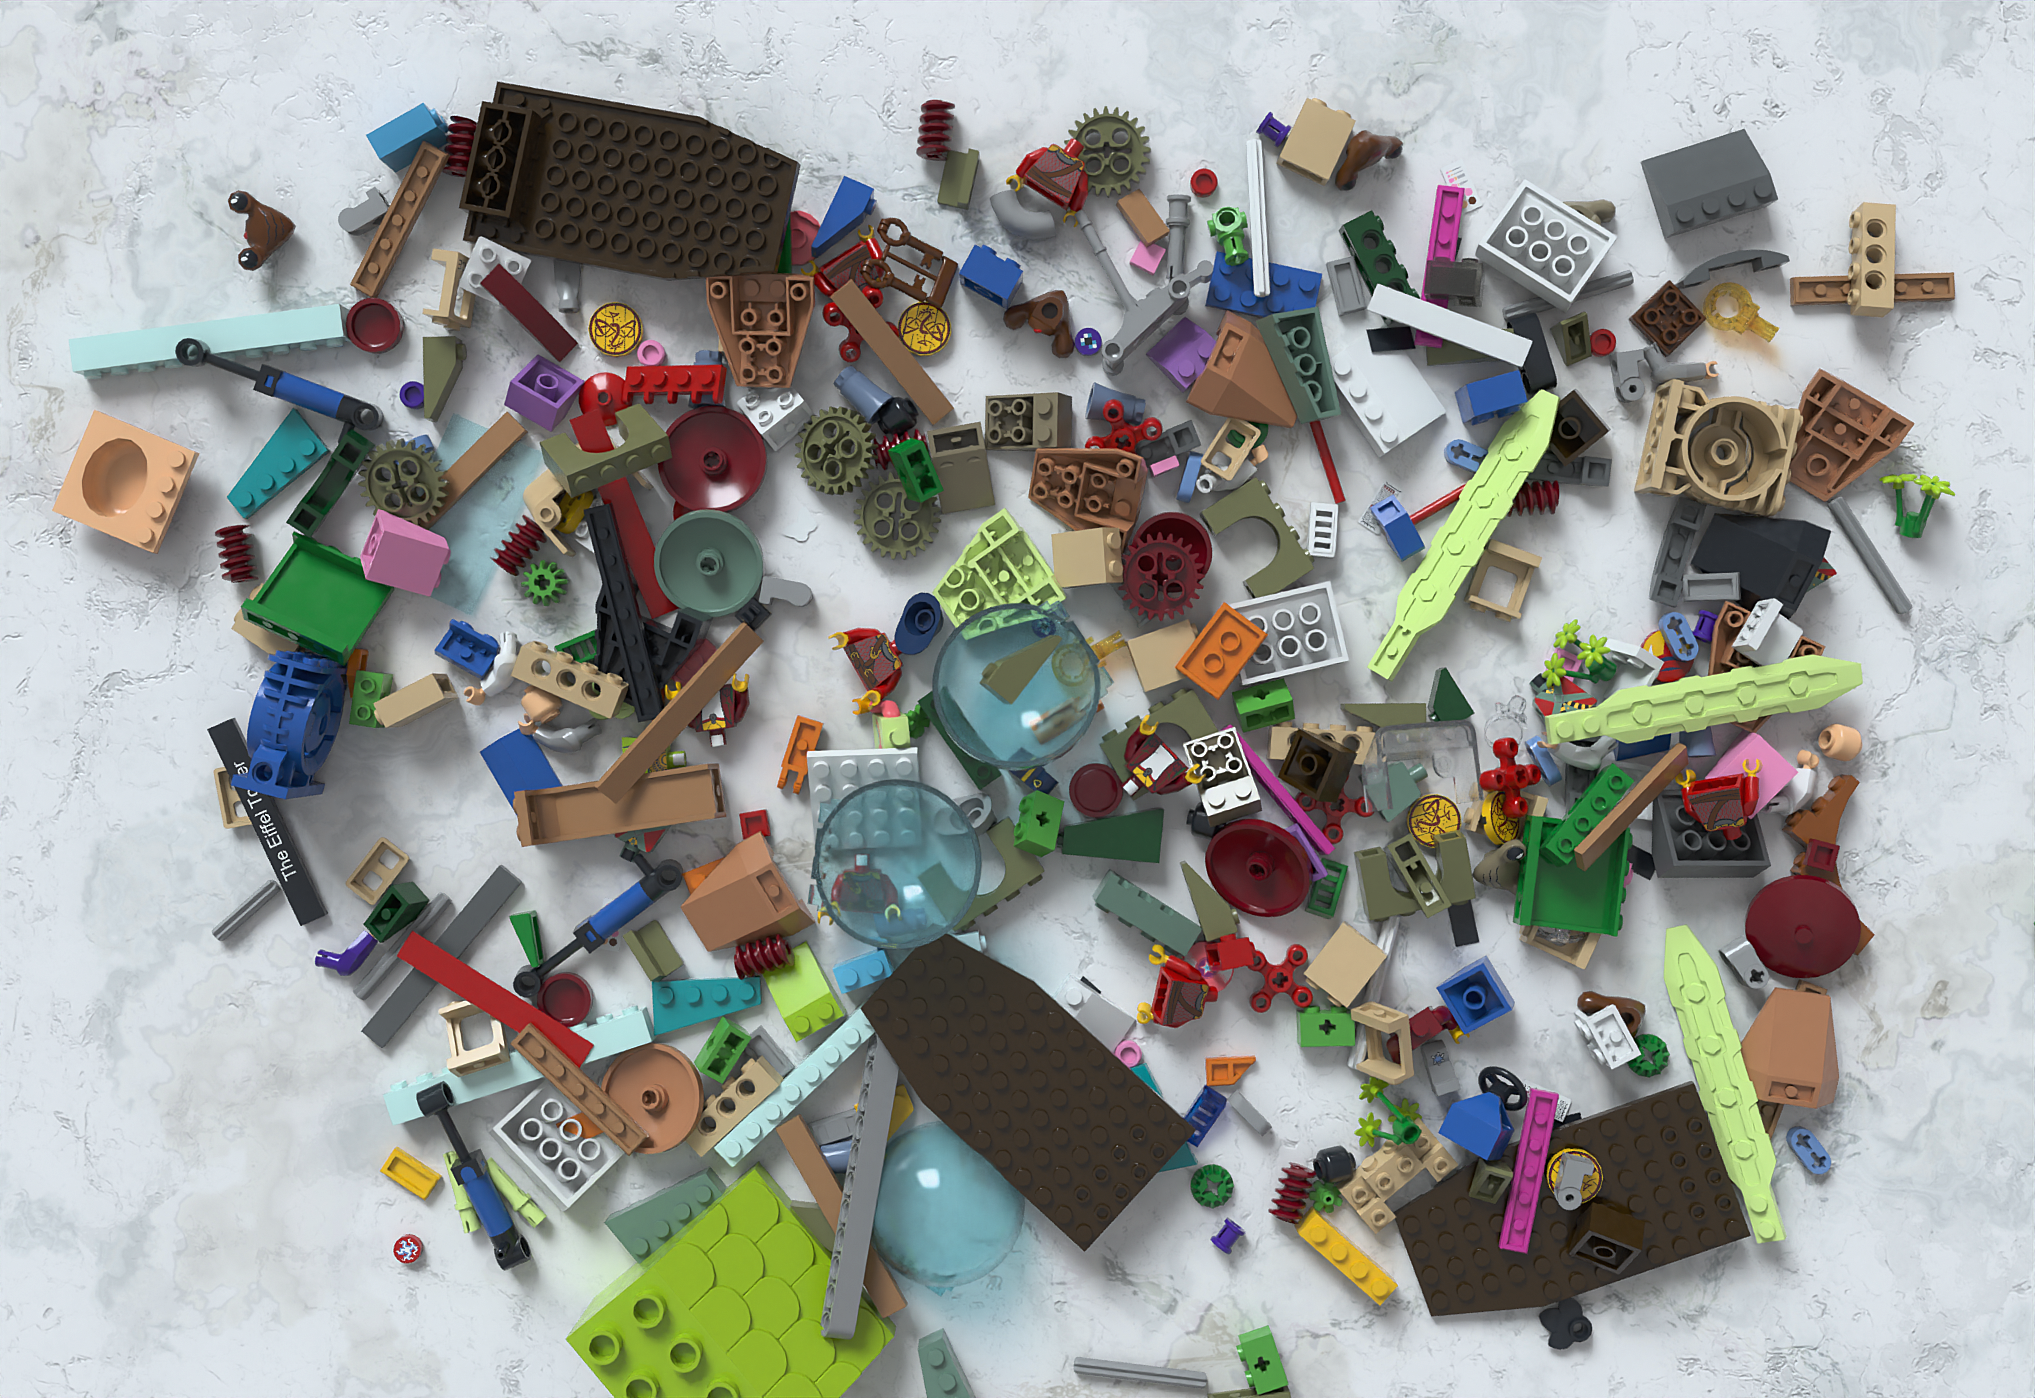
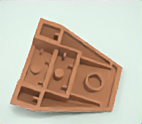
M1819 368L1804 389L1798 409L1800 415L1803 416V423L1795 438L1797 450L1790 461L1791 478L1789 481L1826 502L1895 450L1915 423L1856 387Z

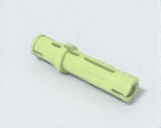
M453 1150L443 1154L455 1195V1210L459 1211L464 1233H469V1231L473 1232L482 1227L463 1185L458 1186L450 1170L455 1159L458 1158Z
M489 1158L487 1160V1171L496 1189L511 1203L512 1209L515 1212L518 1211L535 1228L547 1215L530 1199L532 1196L529 1193L526 1194L506 1172L497 1165L493 1158Z

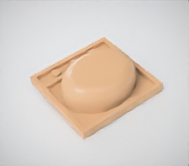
M94 410L52 511L144 550L158 554L200 453Z

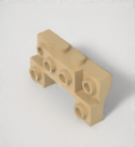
M1419 1117L1413 1121L1422 1130L1416 1142L1413 1144L1402 1142L1400 1145H1396L1393 1141L1387 1140L1381 1149L1363 1160L1362 1164L1353 1171L1349 1180L1342 1181L1336 1185L1341 1194L1375 1234L1396 1218L1394 1213L1385 1204V1201L1419 1172L1426 1168L1435 1180L1439 1182L1458 1166L1457 1162Z

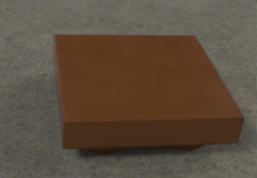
M1670 280L1660 287L1629 318L1651 343H1657L1665 357L1669 356L1707 319Z

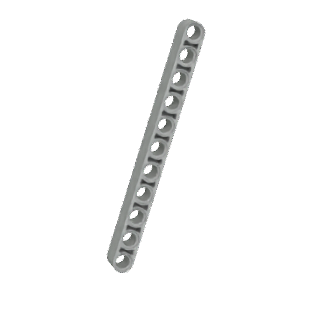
M876 1032L871 1035L867 1049L821 1318V1326L824 1328V1330H821L823 1337L849 1340L853 1337L856 1328L899 1066Z

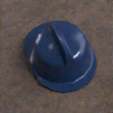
M921 592L913 595L908 600L894 635L895 645L902 653L906 655L921 653L929 646L933 637L941 631L944 618L940 603L935 596L930 593Z

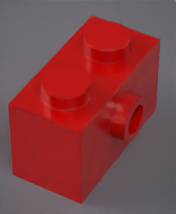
M1236 933L1220 936L1221 942L1204 945L1210 972L1253 965V958H1256L1253 942L1249 941V937L1237 938Z

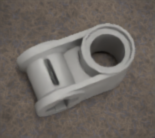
M1744 936L1738 937L1718 950L1722 960L1731 969L1741 985L1760 989L1768 983V971L1756 955L1753 946ZM1751 971H1755V972H1756V973L1753 975V978L1755 979L1754 981L1749 980V978L1752 977Z

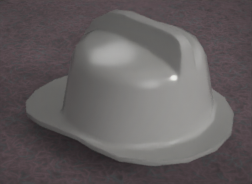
M977 793L948 801L938 811L935 823L938 830L946 835L966 833L971 836H980L991 825L997 823V818L992 810V800L989 795Z

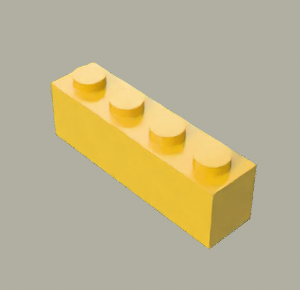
M1313 1206L1298 1221L1299 1224L1294 1225L1301 1237L1380 1306L1398 1286L1394 1278Z

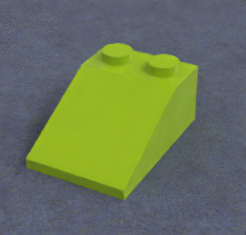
M807 941L792 949L794 953L793 966L786 964L783 969L776 967L774 971L769 972L766 970L762 974L780 1014L796 1042L844 1016L846 1012L845 1007Z

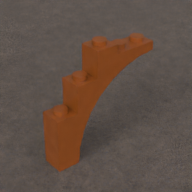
M1841 774L1834 777L1828 784L1829 789L1823 797H1818L1812 803V810L1799 809L1789 815L1785 820L1787 824L1782 830L1806 850L1810 838L1836 845L1841 816L1848 799L1860 782L1852 775ZM1806 851L1801 852L1794 859V866L1790 869L1794 875L1820 877L1842 888L1837 864H1835L1833 872L1803 865ZM1861 920L1860 940L1853 953L1857 956L1875 935Z

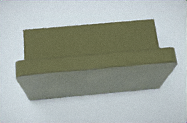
M969 149L967 154L951 150L947 152L946 158L948 160L945 162L937 202L942 205L969 210L980 152Z
M657 920L651 921L638 931L630 930L623 935L634 956L652 982L661 981L684 965L682 958Z

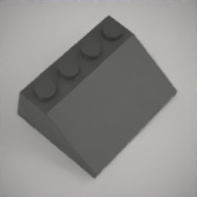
M1745 129L1641 161L1664 239L1765 208L1778 200L1771 174Z
M1663 790L1653 800L1652 857L1657 877L1754 878L1771 866L1758 815L1756 814L1752 819L1748 818L1746 825L1740 827L1742 835L1739 838L1727 840L1722 829L1708 831L1702 823L1696 821L1685 811L1680 790Z

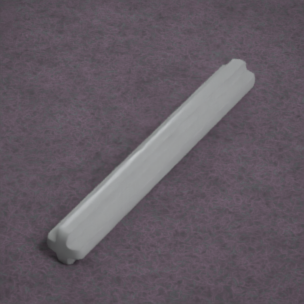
M1626 270L1588 282L1574 302L1633 284L1632 272ZM1536 297L1506 306L1502 309L1505 321L1556 307L1541 297Z
M1837 497L1828 504L1829 508L1896 612L1904 614L1912 608L1911 602L1845 499Z
M442 892L436 895L354 988L353 993L356 997L366 1000L402 960L397 957V954L410 933L414 931L423 936L451 904L452 900L449 896Z
M1076 1357L1074 1360L1073 1369L1077 1374L1204 1389L1207 1382L1206 1373L1083 1357Z

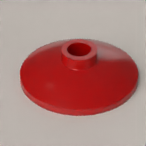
M608 372L598 373L588 378L579 392L581 412L586 414L598 409L605 427L616 425L615 412L633 405V403L631 405L623 403L625 380L616 374ZM603 393L608 394V400L605 403H601L599 400L600 395Z

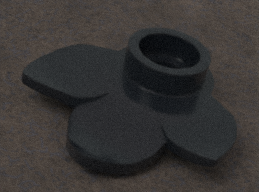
M1572 1297L1559 1301L1558 1308H1548L1539 1314L1542 1325L1552 1332L1548 1339V1346L1559 1350L1567 1349L1574 1342L1587 1340L1592 1333L1591 1322L1583 1315L1582 1306ZM1580 1323L1582 1325L1581 1329L1574 1331V1326Z

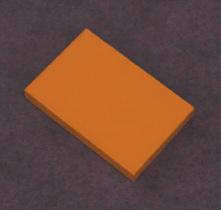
M1224 602L1175 668L1219 700L1267 638L1268 634Z

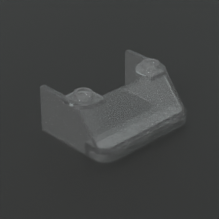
M1450 720L1389 725L1379 728L1374 735L1361 767L1366 813L1393 809L1387 761L1432 758L1433 769L1438 776L1442 778L1453 777L1456 804L1484 800L1483 789L1479 784L1481 771L1476 732L1472 723L1467 720Z

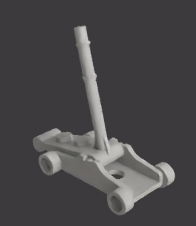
M1080 210L1074 216L1093 248L1094 255L1099 259L1126 312L1121 329L1113 339L1106 341L1102 346L1103 370L1108 375L1115 376L1123 370V360L1172 314L1182 315L1186 312L1189 305L1188 296L1190 288L1200 282L1208 283L1212 279L1213 265L1210 261L1203 260L1194 271L1187 275L1181 273L1170 280L1168 286L1162 289L1160 287L1155 288L1146 295L1147 298L1137 301L1128 292L1106 251L1107 248L1103 246L1093 228L1092 221L1089 220L1084 210Z

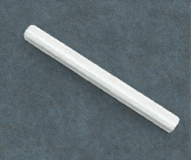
M1251 139L1246 143L1253 284L1254 295L1265 297L1270 294L1263 149L1261 140Z
M1399 915L1390 916L1388 920L1383 921L1377 946L1388 955L1368 980L1362 1004L1369 1001L1379 1004L1400 921ZM1357 1022L1355 1030V1046H1351L1347 1062L1350 1068L1356 1070V1064L1364 1061L1367 1051L1365 1024Z

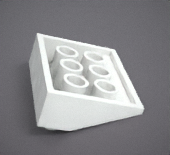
M1524 179L1479 242L1475 256L1567 313L1618 236Z
M1385 323V324H1383L1382 326H1380L1379 328H1389V327H1388L1387 324ZM1366 335L1330 359L1338 399L1379 458L1446 413V410L1404 350L1372 352L1368 335Z
M1330 581L1229 604V606L1268 634L1267 638L1238 674L1237 678L1240 687L1349 661Z
M1071 973L1067 975L1053 995V998L1112 1052L1136 1020Z
M546 1078L503 1118L489 1134L557 1206L564 1211L625 1152L604 1132L588 1139L580 1137L582 1132L581 1124L575 1119L567 1118L582 1111ZM565 1120V1121L559 1126V1128H557L556 1123ZM566 1123H574L578 1128L577 1135L563 1130V1126Z

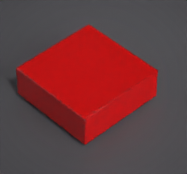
M767 809L739 814L743 840L759 831L762 832L764 837L771 836Z

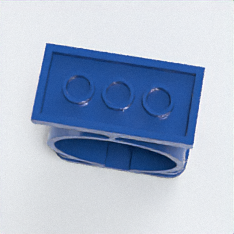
M276 650V654H269L268 660L276 663L270 670H265L264 672L265 678L256 694L249 718L247 750L252 759L249 772L234 774L231 786L285 800L323 794L325 784L313 781L315 773L327 759L339 730L344 707L345 690L347 689V684L343 682L341 674H347V662L343 666L330 659H321V655L315 653Z

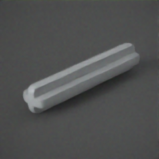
M272 879L262 885L212 930V934L216 939L222 941L230 936L281 890L279 884Z

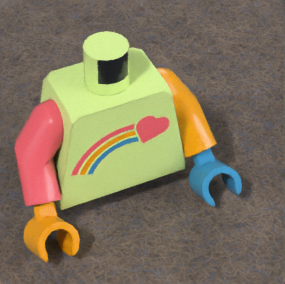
M861 698L852 700V702H857L859 705V710H854L853 714L872 713L875 749L911 748L908 717L899 710L895 702L881 700L873 709L869 710L868 708L873 704L869 698H865L862 701Z

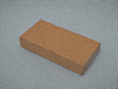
M1140 189L1117 201L1116 206L1146 248L1168 236L1170 230Z

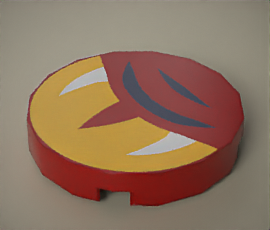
M1660 630L1651 632L1640 646L1664 661L1659 675L1655 679L1656 681L1673 682L1679 680L1690 671L1694 663V658L1689 661L1675 659ZM1679 639L1682 644L1679 652L1688 655L1687 650L1690 648V645L1683 644L1681 639Z

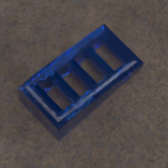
M1207 1085L1203 1086L1184 1116L1199 1131L1198 1135L1193 1133L1187 1140L1196 1147L1199 1146L1224 1110L1227 1102L1225 1096ZM1199 1106L1211 1113L1210 1116L1198 1109ZM1195 1116L1205 1123L1204 1126L1192 1119V1117Z

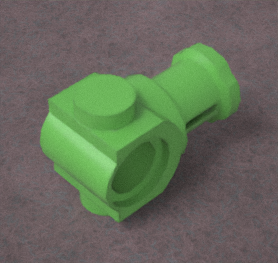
M1238 207L1220 208L1216 213L1212 214V220L1207 221L1210 237L1215 236L1219 245L1224 246L1226 253L1224 260L1227 265L1235 266L1242 264L1249 258L1248 251L1244 250L1242 243L1245 237L1243 229L1248 228L1245 212H1240ZM1227 222L1232 223V225L1230 226H1224L1222 224Z

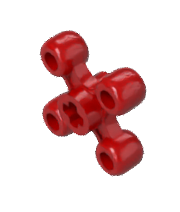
M870 285L863 288L862 293L875 309L879 308L884 300L882 291L878 288H872ZM830 302L822 310L823 319L830 326L843 325L847 327L849 331L848 337L840 343L838 350L844 361L849 363L855 362L861 355L860 345L864 338L835 302ZM886 321L889 327L899 338V330L896 327V325L892 322Z
M1111 399L1103 407V416L1112 426L1111 433L1106 437L1092 436L1088 438L1084 448L1092 449V446H1098L1100 449H1120L1138 455L1135 451L1136 444L1146 439L1149 441L1157 440L1162 435L1163 426L1161 421L1155 417L1145 419L1139 426H1132L1126 423L1124 420V405L1119 400ZM1114 408L1118 412L1113 414L1109 410ZM1149 427H1155L1156 430H1155V431H1149L1147 428H1149ZM1127 435L1128 439H1125L1123 442L1119 441V438Z
M1511 737L1499 738L1495 740L1492 748L1495 757L1500 759V767L1482 772L1479 777V784L1486 792L1504 791L1506 799L1502 804L1504 815L1511 819L1521 818L1528 812V803L1521 797L1520 789L1539 783L1541 771L1534 764L1516 765L1515 756L1518 754V743Z
M1343 786L1338 800L1340 799L1341 801L1338 803L1340 805L1338 810L1330 809L1331 802L1317 801L1302 791L1295 796L1294 800L1304 812L1320 809L1325 813L1326 824L1321 832L1331 844H1337L1344 836L1343 829L1341 828L1342 817L1349 812L1356 813L1363 818L1372 816L1376 810V804L1372 798L1360 796L1357 799H1350L1344 793ZM1307 796L1310 802L1307 806H1303L1302 799ZM1367 802L1368 809L1363 812L1361 810L1362 803ZM1331 829L1336 830V836L1330 838L1328 835Z
M1293 944L1288 947L1284 961L1275 965L1266 960L1262 951L1255 949L1259 962L1248 965L1247 968L1262 973L1265 982L1263 988L1250 996L1249 1003L1251 1008L1257 1013L1267 1012L1271 1007L1273 997L1278 993L1288 994L1292 1002L1299 1008L1308 1007L1313 1001L1311 990L1296 984L1293 980L1294 970L1298 966L1305 964L1308 959L1307 950L1300 944ZM1300 951L1301 956L1298 959H1293L1294 952ZM1280 972L1285 978L1281 979L1280 984L1277 985L1272 979L1276 978L1277 973ZM1306 993L1305 999L1299 1001V994ZM1259 998H1264V1004L1257 1006L1256 1001Z

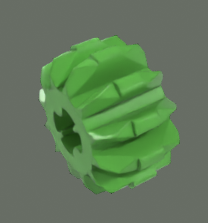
M541 560L539 567L534 563L530 564L533 573L524 571L523 575L529 578V581L522 582L521 586L530 588L524 595L528 598L534 596V604L538 605L542 600L544 606H550L551 599L555 603L560 602L557 593L567 594V591L562 589L561 585L569 584V580L560 579L566 571L564 569L557 570V563L552 562L548 566L546 560ZM543 577L550 580V586L546 585L547 589L540 586V581H544Z

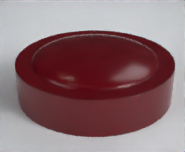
M366 298L357 302L350 309L346 318V331L350 340L355 346L369 353L381 354L392 350L400 342L403 335L404 324L401 314L392 304L379 298Z
M1101 763L1084 765L1074 773L1070 780L1069 796L1071 802L1079 812L1086 816H1106L1112 813L1121 802L1123 796L1122 781L1117 773L1107 765Z
M571 972L558 973L548 978L541 985L537 994L538 1010L565 1027H572L583 1021L593 1006V992L590 985L583 977Z

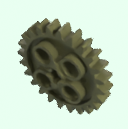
M1105 106L1103 114L1099 115L1097 109L1094 108V117L1090 118L1084 113L1085 122L1082 124L1075 120V125L1078 128L1077 131L1068 130V133L1073 139L1079 141L1084 146L1078 159L1085 163L1084 171L1088 175V192L1095 188L1096 196L1099 197L1101 191L1105 190L1107 197L1110 198L1111 190L1115 189L1120 196L1121 187L1124 186L1127 190L1131 191L1129 182L1140 183L1137 176L1138 173L1146 175V170L1142 167V164H1150V159L1144 155L1151 153V148L1143 145L1148 143L1150 139L1149 136L1141 137L1145 127L1136 128L1138 123L1137 117L1131 121L1128 120L1129 111L1119 116V109L1116 107L1113 114H1109L1108 108ZM1117 132H1125L1128 135L1126 142L1117 144L1113 141V137ZM1091 133H1097L1101 136V140L1096 145H1089L1086 142L1087 136ZM1065 140L1064 144L1067 145L1069 140ZM1107 146H1110L1111 151L1131 149V153L1127 154L1112 152L1109 158H1105L1103 153L1083 154L1084 151L1104 152ZM1119 159H1125L1129 165L1125 171L1120 172L1114 169V163ZM1093 160H1097L1102 164L1101 169L1096 173H1091L1087 170L1088 163Z
M841 406L838 409L829 407L828 411L821 409L819 410L820 417L811 415L812 424H803L807 430L806 433H798L803 441L795 443V446L801 448V452L795 454V457L802 459L797 468L805 469L801 477L809 479L807 485L816 487V491L823 493L825 491V494L834 495V493L843 495L844 491L852 493L853 485L862 487L860 478L869 479L866 470L875 469L870 464V460L878 459V456L872 454V450L878 448V445L871 443L876 434L868 432L872 425L864 422L865 417L857 415V411L848 410ZM837 427V433L833 437V431ZM855 443V450L851 453V447ZM821 449V455L818 458V451ZM839 465V473L836 475L835 471L837 466Z
M404 438L397 440L396 444L393 440H389L386 442V447L380 444L376 446L377 452L372 450L368 453L371 460L366 459L362 461V464L367 469H363L358 473L365 477V480L359 482L358 485L366 487V491L360 495L361 497L369 496L370 500L365 506L374 505L376 507L373 512L374 516L378 509L410 523L412 520L413 524L419 526L421 519L424 522H428L431 520V515L436 516L440 513L437 507H442L446 504L440 497L449 495V492L442 489V487L448 485L450 481L442 479V475L448 471L444 469L439 470L438 466L443 461L442 459L436 461L432 459L435 454L434 450L426 454L425 444L416 448L415 440H411L406 446ZM408 460L416 464V473L409 470ZM383 467L390 471L391 480L383 476ZM400 480L407 481L408 486L401 485ZM417 487L425 490L426 499L418 496ZM391 494H396L400 498V506L392 502Z
M889 472L888 480L884 481L879 475L878 485L871 481L869 482L872 489L870 492L861 490L865 499H856V502L862 506L861 509L853 511L854 514L861 517V519L854 521L855 525L862 526L857 535H866L867 537L862 543L867 545L872 542L871 552L874 553L880 548L882 558L885 557L887 552H890L892 560H895L897 553H900L903 560H906L907 552L909 551L916 557V548L919 547L925 551L926 548L923 542L926 540L933 543V539L929 536L930 533L939 532L937 528L933 527V523L941 522L940 518L934 517V514L940 512L941 508L932 506L938 499L937 497H931L920 503L917 510L908 511L905 508V502L908 497L899 476L898 479H894L892 473ZM901 492L900 512L905 517L899 520L898 539L893 540L895 521L890 515L896 513L897 493ZM887 494L893 498V502L889 508L884 509L878 505V500L882 495ZM885 521L889 523L890 530L886 535H878L875 527L879 522ZM907 524H913L917 527V533L912 538H905L902 535V529Z

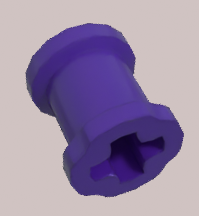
M1269 112L1256 133H1262L1275 142L1274 146L1278 148L1292 127L1290 125H1283L1273 117V113Z
M1699 610L1698 615L1700 617L1692 633L1696 640L1712 644L1713 628L1719 615Z
M1226 1218L1224 1221L1225 1225L1210 1240L1219 1249L1230 1255L1232 1246L1240 1236L1245 1234V1231L1233 1220Z

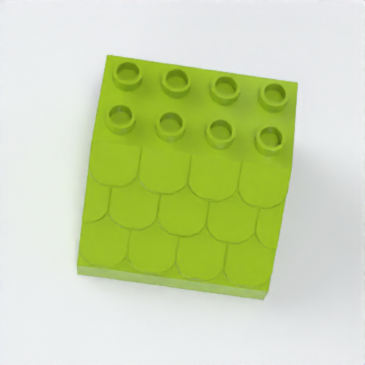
M758 1161L729 1185L721 1197L640 1264L635 1263L594 1297L566 1337V1341L614 1398H840L894 1337L896 1325L889 1317L882 1318L869 1293L862 1286L853 1337L848 1340L823 1337L821 1335V1330H824L821 1326V1318L833 1251L831 1252L821 1244L791 1208L792 1200Z

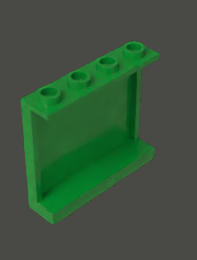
M294 531L292 533V546L253 600L246 598L241 605L243 618L256 626L344 666L393 593L394 587L367 580L360 558H351L334 546H325L317 542L313 537L309 538Z
M1525 815L1522 843L1526 846L1527 854L1520 860L1513 923L1523 926L1533 925L1607 934L1617 937L1618 931L1622 929L1623 916L1620 914L1621 903L1623 904L1626 899V888L1623 887L1624 877L1628 875L1630 866L1627 860L1628 849H1631L1633 842L1630 828L1627 827L1586 871L1577 867L1575 856L1567 865L1558 868L1543 856L1539 849L1540 845L1561 819Z

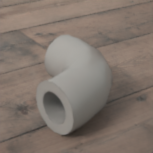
M1015 190L1002 191L990 197L992 208L998 220L1014 235L1029 240L1056 237L1055 224L1050 210L1036 213L1027 211L1020 205Z

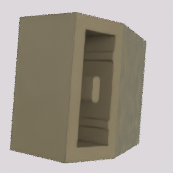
M1059 392L986 396V450L1036 451L1038 448H1071L1072 396Z
M981 421L927 431L932 463L944 491L938 494L942 515L995 505Z
M1235 727L1183 743L1190 768L1195 764H1199L1200 766L1194 770V773L1197 776L1206 774V777L1197 783L1196 787L1210 827L1262 811L1261 799Z

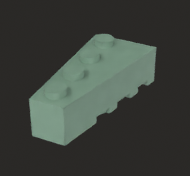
M1312 307L1271 314L1255 321L1301 424L1340 415L1341 410L1319 308Z
M1111 869L1108 870L1092 896L1096 902L1095 906L1106 913L1111 911L1118 915V920L1130 928L1134 925L1141 929L1140 934L1150 941L1154 942L1157 939L1164 943L1163 948L1176 957L1179 953L1186 956L1202 931L1198 924Z
M708 1167L666 1189L664 1188L643 1200L631 1204L629 1207L610 1214L604 1223L637 1263L640 1264L721 1197L727 1186L713 1169Z
M944 1328L919 1339L918 1354L927 1398H976Z

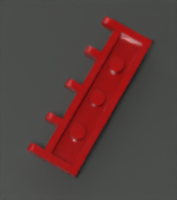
M723 365L627 366L623 403L631 405L634 396H644L645 404H653L655 395H667L668 403L676 404L678 395H691L692 403L700 404L702 395H713V402L721 404L727 368Z

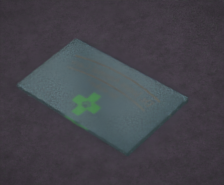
M453 413L433 458L434 461L442 459L443 462L438 466L439 470H448L488 429L461 417L459 414ZM517 442L428 530L444 537L451 550L448 563L446 565L443 564L440 571V584L438 588L433 589L431 598L461 610L465 614H473L495 564L490 557L498 558L494 549H502L503 544L501 541L502 539L506 540L523 502L524 490L531 484L543 455L540 450L532 449ZM421 487L418 491L419 497L425 493V490Z

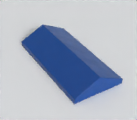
M520 729L503 736L480 751L481 756L512 809L513 799L515 798L514 792L563 786L538 742L533 739V734L524 735Z

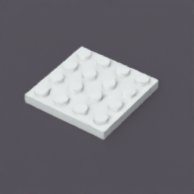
M918 747L807 751L815 849L923 846Z

